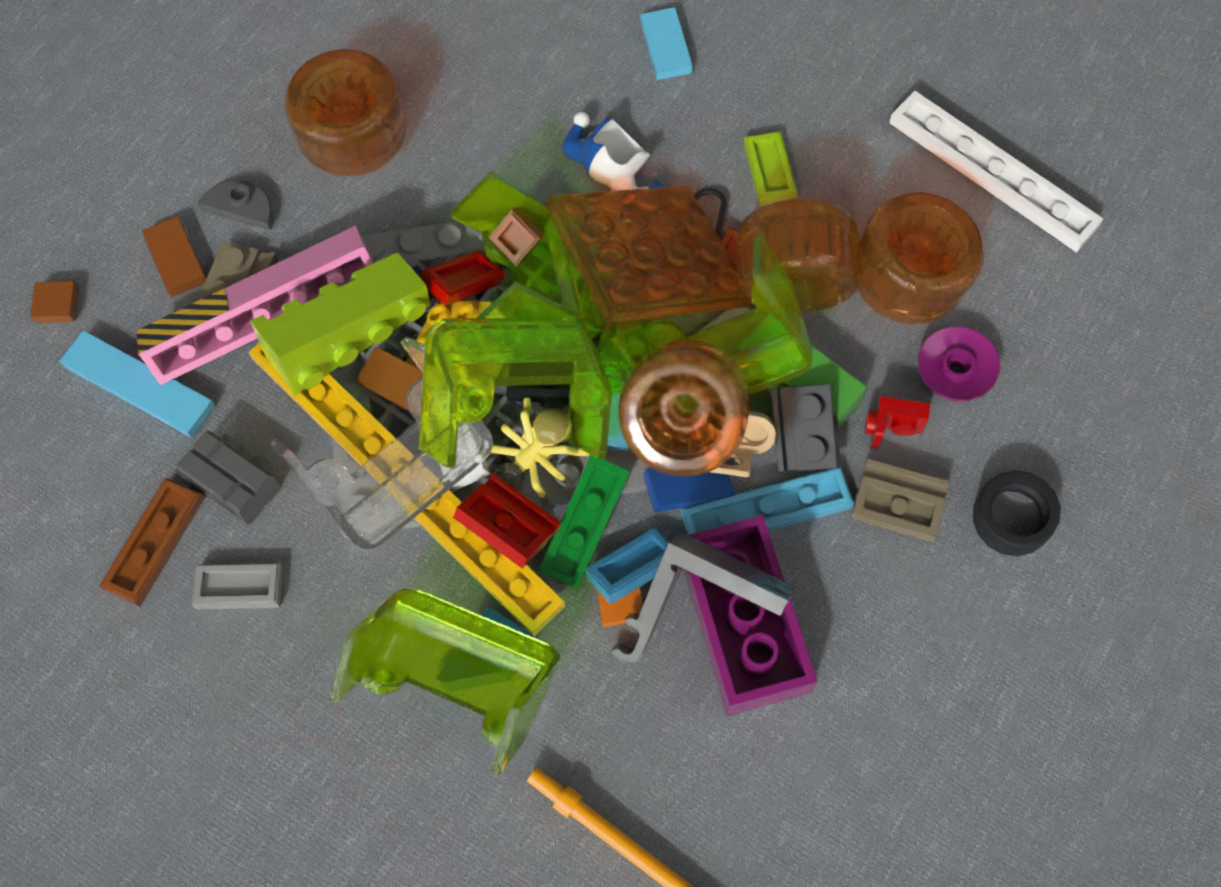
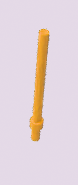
M539 767L531 773L527 782L553 801V808L567 819L570 816L575 818L663 887H694L582 801L584 796L570 785L566 788Z

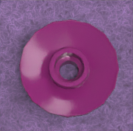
M947 327L935 331L924 341L918 355V371L925 385L936 395L950 401L969 402L983 397L994 387L1000 373V359L994 345L981 333L967 327ZM949 367H959L962 370V374L952 372Z

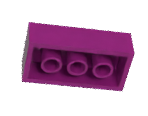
M763 515L689 534V536L785 582ZM683 569L727 716L808 695L813 692L817 684V678L791 599L785 606L781 616Z

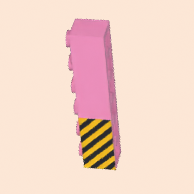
M355 225L136 330L138 353L158 383L162 385L257 339L250 320L263 314L270 320L283 313L282 305L298 299L301 304L315 299L319 295V288L332 282L341 285L350 282L353 272L375 262Z

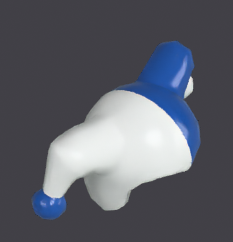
M585 112L575 114L574 125L568 132L562 145L563 153L567 158L583 164L587 173L595 181L607 185L616 197H620V201L627 206H635L651 196L660 197L664 193V185L658 180H653L646 187H638L636 185L635 174L651 155L633 140L611 117L606 118L594 131L590 132L586 139H582L583 129L589 125L590 118Z

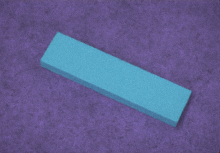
M84 330L59 361L64 368L193 438L215 407L212 400L174 379L160 385L146 364Z
M839 467L680 509V516L687 535L761 515L764 516L768 531L852 509L854 502L842 469Z

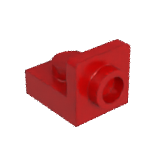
M880 396L875 410L868 409L864 434L871 435L870 448L879 449L885 429H891L894 434L901 436H912L916 433L922 434L929 420L931 404Z

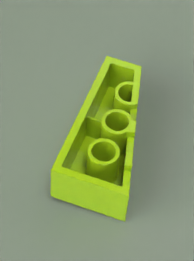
M396 252L353 272L350 282L341 285L334 282L319 288L317 298L304 304L295 299L282 305V314L270 320L263 314L250 320V323L267 361L291 392L297 395L304 389L309 390L317 386L324 376L339 366L343 367L352 363L358 354L369 346L385 341L395 329L407 321L411 322L421 317L426 309L430 307L427 285L403 257Z

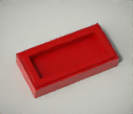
M478 249L422 270L420 278L427 285V289L446 307L500 285L505 273Z

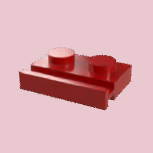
M494 473L485 484L482 483L457 506L453 516L454 519L522 569L547 544L548 540L558 532L562 523Z

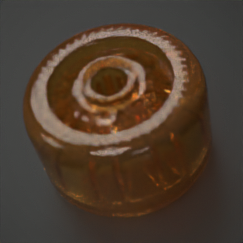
M354 49L327 51L306 61L289 81L285 94L286 116L301 152L317 168L337 176H360L383 167L400 150L407 131L406 111L394 74L377 57Z
M922 191L899 194L888 199L875 210L856 242L851 258V272L855 287L870 308L889 320L909 325L935 322L953 311L977 280L984 263L983 238L973 218L952 200L938 194Z
M814 198L784 199L755 209L740 224L737 233L738 286L743 297L754 306L767 311L785 314L813 313L836 307L847 301L856 292L861 278L859 231L854 217L843 207L826 200Z
M693 339L667 342L648 352L637 363L622 388L618 405L620 429L631 451L650 468L667 475L680 477L705 474L725 463L740 446L750 418L751 393L743 370L721 348L705 341ZM680 394L690 395L698 401L699 407L694 410L683 409L677 401V396Z

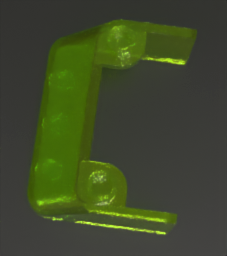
M490 171L450 211V215L456 221L482 234L486 255L494 263L503 264L511 268L514 283L471 322L472 329L507 345L514 351L526 354L595 338L606 328L607 321L581 228L568 214ZM515 208H519L545 235L524 262L518 266H515L489 239V236L508 213Z
M762 234L754 237L752 276L754 282L751 287V298L757 307L687 337L682 328L671 320L659 319L642 325L623 296L615 299L609 340L662 413L674 420L693 418L704 408L712 406L721 407L800 376L810 369L812 365V345L793 284Z
M445 318L435 322L428 330L425 341L419 449L446 468H453L456 466L458 423H471L483 419L492 408L495 386L571 384L568 416L571 418L573 426L566 442L597 459H606L612 388L588 329L582 323L569 318Z
M401 589L345 635L329 700L338 703L358 683L375 694L384 695L399 690L407 682L484 716L481 725L483 735L492 745L498 747L491 771L500 775L524 743L555 675L560 655L554 647L426 592L416 589Z

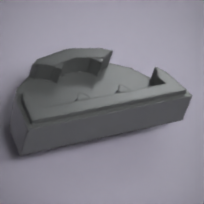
M233 180L220 183L208 190L198 202L201 210L271 230L274 217L270 202L259 187L249 182Z

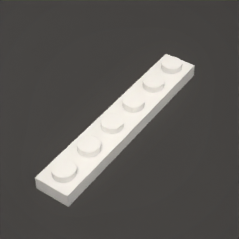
M914 91L891 115L889 122L891 125L1075 252L1079 251L1101 225L1104 218L917 91Z

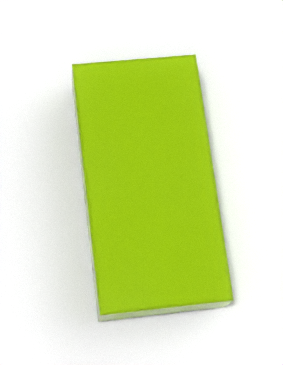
M781 131L744 137L743 147L759 208L797 202L798 192Z

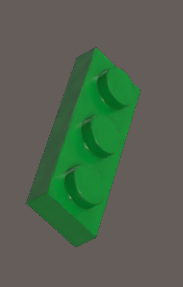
M591 454L563 515L560 528L554 535L539 568V572L578 589L584 576L585 568L588 567L630 471Z

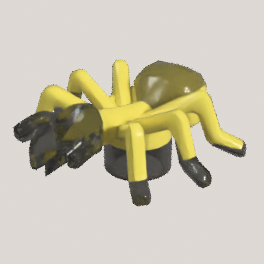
M528 396L523 399L524 409L520 414L524 428L522 437L512 430L501 418L495 421L501 431L516 442L520 449L498 445L482 448L484 454L515 456V461L502 465L492 464L488 468L490 475L484 478L488 479L496 470H500L496 475L514 488L517 485L516 490L522 493L524 490V472L529 469L532 488L537 493L541 505L546 506L549 504V500L540 484L536 463L542 465L554 477L569 488H572L575 485L574 481L556 468L552 462L559 454L590 457L592 450L589 448L559 445L568 439L573 426L571 418L560 409L548 408L538 413L532 427L530 422L532 401Z

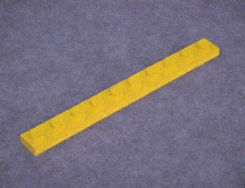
M260 343L248 352L251 358L534 637L565 607V602L527 565L522 569L454 519L453 516L456 508L462 502L330 374L324 376L323 380L314 388L304 389L297 395H294L267 361Z

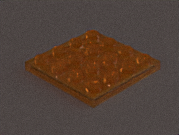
M689 186L549 196L546 208L606 323L749 307L754 294Z

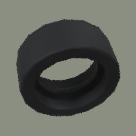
M1013 470L1000 473L987 482L974 504L973 522L977 534L988 547L1001 554L1022 556L1034 553L1051 538L1060 523L1061 506L1055 491L1045 480L1030 472ZM1010 491L1021 493L1030 498L1038 507L1041 515V523L1037 530L1026 536L1013 535L1003 530L994 520L991 512L992 503L998 495Z

